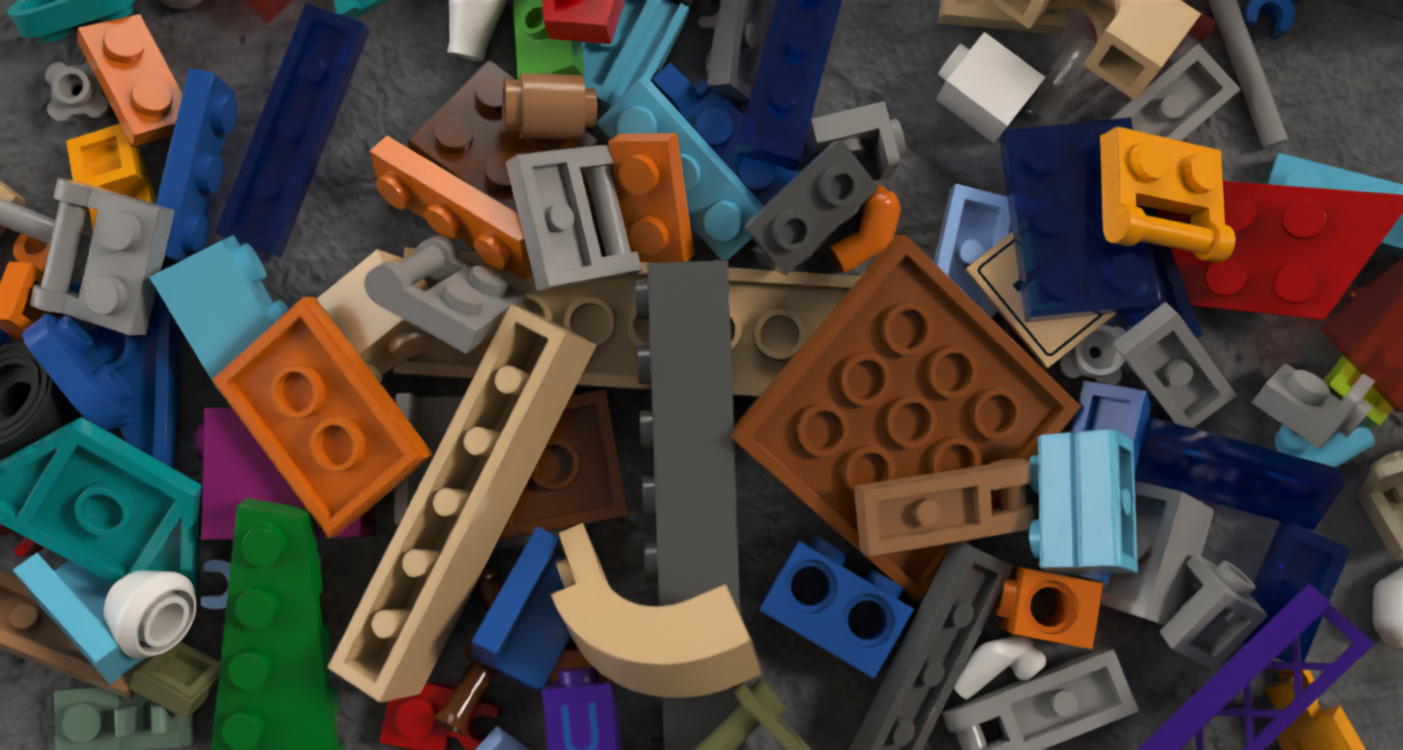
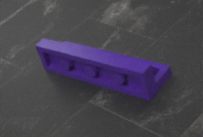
M1308 584L1138 750H1180L1195 735L1196 750H1205L1204 726L1215 715L1245 716L1246 745L1241 750H1264L1375 643L1331 605L1332 603L1311 584ZM1319 615L1323 616L1352 642L1332 663L1301 662L1299 635ZM1292 642L1293 662L1273 661ZM1263 669L1293 670L1295 698L1284 709L1252 708L1251 681ZM1301 670L1323 671L1304 690L1302 689ZM1243 689L1244 708L1225 707ZM1253 717L1273 718L1254 737Z

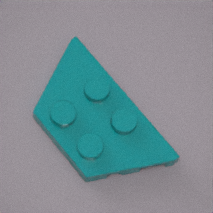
M83 417L0 461V524L113 585L126 575L139 570L180 573L191 581L195 590L196 606L198 605L201 538L200 512L202 505L201 484Z

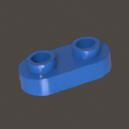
M44 314L22 332V338L28 349L73 406L87 420L106 431H110L132 413V405L128 400L133 395L130 385L113 368L101 365L89 350L94 345L91 336L77 321L69 316H63L59 320L50 314Z

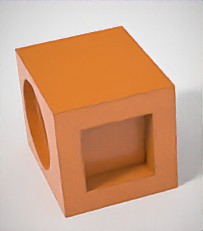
M1014 566L1007 581L1004 582L1003 589L993 607L994 615L1001 617L999 628L1012 634L1093 649L1103 583ZM1048 587L1055 596L1056 609L1048 620L1038 623L1032 616L1030 603L1038 590Z

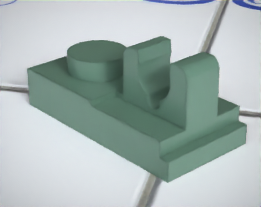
M94 685L66 687L54 691L55 750H149L176 748L195 743L194 713L186 720L138 693L134 695L132 700H129Z

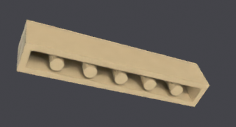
M510 304L327 668L378 702L421 693L597 346L596 344L540 315Z

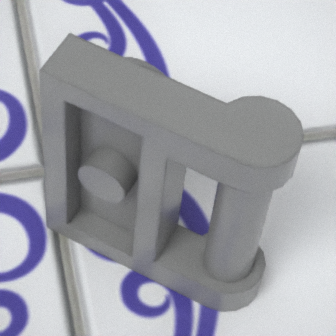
M609 145L518 154L506 161L537 292L599 280H613L642 272L638 252H631L611 172L614 162L610 154ZM582 175L587 176L606 253L605 257L601 256Z
M57 178L53 198L60 200L42 283L41 285L33 286L29 305L49 312L62 313L124 334L146 335L157 290L149 277L160 272L162 269L175 210L87 183ZM87 207L98 210L80 293L70 291L69 287Z
M442 235L432 236L421 242L416 248L415 254L398 263L393 261L384 262L371 269L366 275L364 282L366 293L374 303L466 354L496 332L510 304L520 307L526 295L509 285L508 278L501 272L487 266H474L458 257L455 244L449 238ZM427 276L440 282L426 292L413 286Z

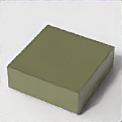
M180 641L165 653L150 657L135 670L129 689L187 720L218 689L220 662Z

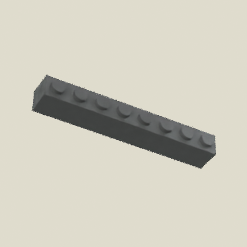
M728 260L647 263L648 279H636L635 283L637 319L649 318L650 345H638L639 384H651L652 410L640 411L641 449H654L655 476L642 477L644 516L656 515L657 541L645 542L646 581H658L659 607L687 601L726 584L740 615L734 441L729 437L734 432ZM731 688L707 695L685 698L649 695L650 713L663 712L664 736L662 738H652L651 750H694L741 703ZM743 741L735 750H745V742Z

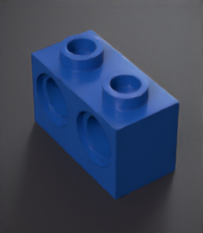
M816 536L813 537L809 546L794 540L757 604L758 609L870 677L875 678L914 610L898 600L904 588L872 569L869 570L865 579H862L842 567L848 557L847 554ZM808 566L817 567L825 577L826 587L824 593L814 602L804 603L796 600L791 591L793 576L801 568ZM861 601H874L881 613L879 626L868 635L860 636L853 634L848 625L850 610Z

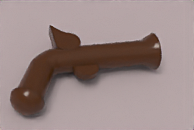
M492 568L483 569L474 587L487 613L502 589V585L496 576L498 572ZM473 639L465 647V655L471 664L446 707L432 717L434 721L464 737H466L467 720L496 671L471 658Z

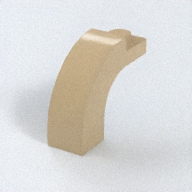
M583 523L558 533L567 558L556 562L565 589L553 593L551 596L578 649L587 661L602 675L632 691L671 698L694 697L719 692L762 675L750 637L726 584L687 601L670 606L650 607L635 604L620 597L609 587L599 557Z

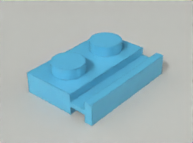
M626 0L611 44L582 42L585 88L596 89L598 105L609 110L638 79L645 76L654 84L652 78L661 71L689 18L688 6L682 3L677 5L669 0Z

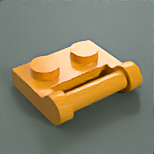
M1118 126L1100 136L1103 232L1108 242L1124 246H1133L1138 242L1181 249L1193 252L1196 258L1214 263H1222L1230 257L1235 247L1236 238L1233 229L1225 225L1221 150ZM1136 205L1190 215L1191 224L1147 216Z

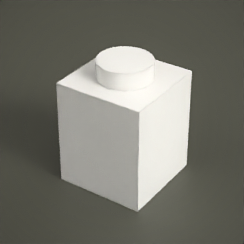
M984 32L970 50L963 44H960L947 59L938 73L946 81L935 100L992 143H995L1045 79V76Z

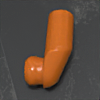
M877 184L879 188L860 206L862 215L859 230L829 246L830 255L842 274L881 254L894 238L901 207L896 194L888 191L885 186Z

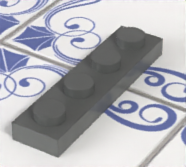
M963 541L951 543L849 750H923L1014 566Z

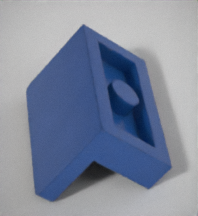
M538 526L475 634L471 645V658L535 691H542L571 635L551 594L565 589L556 562L565 559L557 555L560 538Z

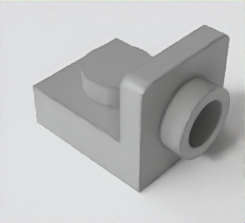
M885 101L812 118L804 136L810 160L815 159L833 141L844 142L855 157L865 153L864 146H870L879 179L892 176L900 164V156H904L906 152L901 124L898 119L890 120Z
M1285 363L1263 386L1251 403L1321 449L1335 431L1348 438L1370 412L1373 406L1362 398L1375 381L1363 373L1343 400H1340L1330 393L1326 383L1319 377L1305 370H1295Z
M1194 554L1186 564L1203 586L1189 601L1183 604L1180 610L1159 632L1171 649L1214 671L1268 615L1250 595L1255 589V585L1242 571L1228 561L1223 560L1217 566L1205 558Z

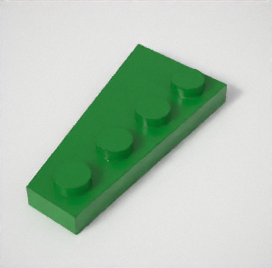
M246 498L237 505L211 750H345L344 742L338 741L335 719L339 713L336 686L331 687L329 668H327V655L331 651L328 625H323L319 595L323 592L314 518L306 508Z

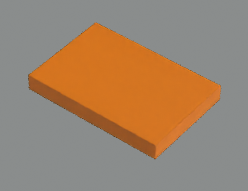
M316 297L301 298L212 379L218 390L328 538L342 533L434 455Z

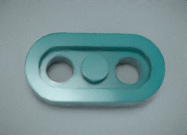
M18 0L9 7L7 13L23 38H38L40 43H51L71 34L77 25L96 19L98 23L128 17L134 11L131 4L136 0Z

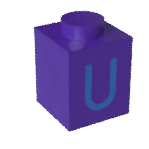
M579 666L559 670V681L549 682L542 690L548 750H623L616 683L605 676H599V671L593 666Z

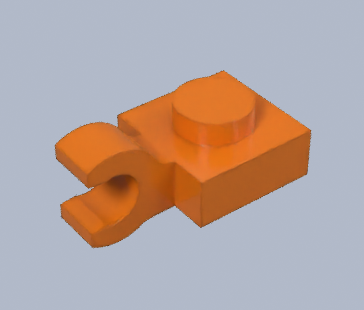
M22 233L16 239L13 247V255L18 262H8L0 283V329L18 342L24 341L22 332L44 314H50L58 319L61 314L37 309L29 305L33 286L41 285L50 244L47 243V246L42 251L43 244Z

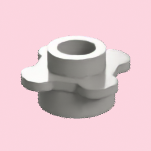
M87 60L82 65L73 66L56 62L46 70L45 80L51 85L52 100L47 106V111L54 120L60 123H67L74 117L83 121L101 119L108 114L111 105ZM82 86L81 93L75 96L73 93L74 88Z

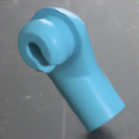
M1361 422L1348 438L1335 431L1324 446L1319 449L1282 424L1280 430L1275 435L1274 443L1280 456L1287 462L1317 473H1326L1373 447L1374 437L1368 427Z

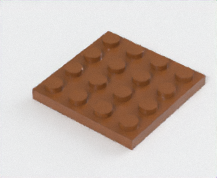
M896 235L734 425V432L729 437L887 578L903 587L904 593L920 603L925 597L951 543L871 557L860 551L854 486L989 465L991 462L1002 459L1017 458L1030 460L1032 455H1038V437L1045 434L1060 433L1081 406L906 235ZM999 489L990 490L992 509L1000 505ZM965 540L963 542L969 543L971 540Z

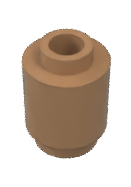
M520 73L519 79H504L502 92L504 132H519L520 139L582 140L585 127H595L596 89L585 88L583 75Z

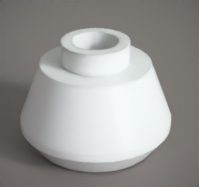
M150 570L132 572L118 580L110 588L103 608L104 621L119 645L120 650L129 657L143 659L165 653L183 639L194 621L196 614L195 590L191 581L180 573Z

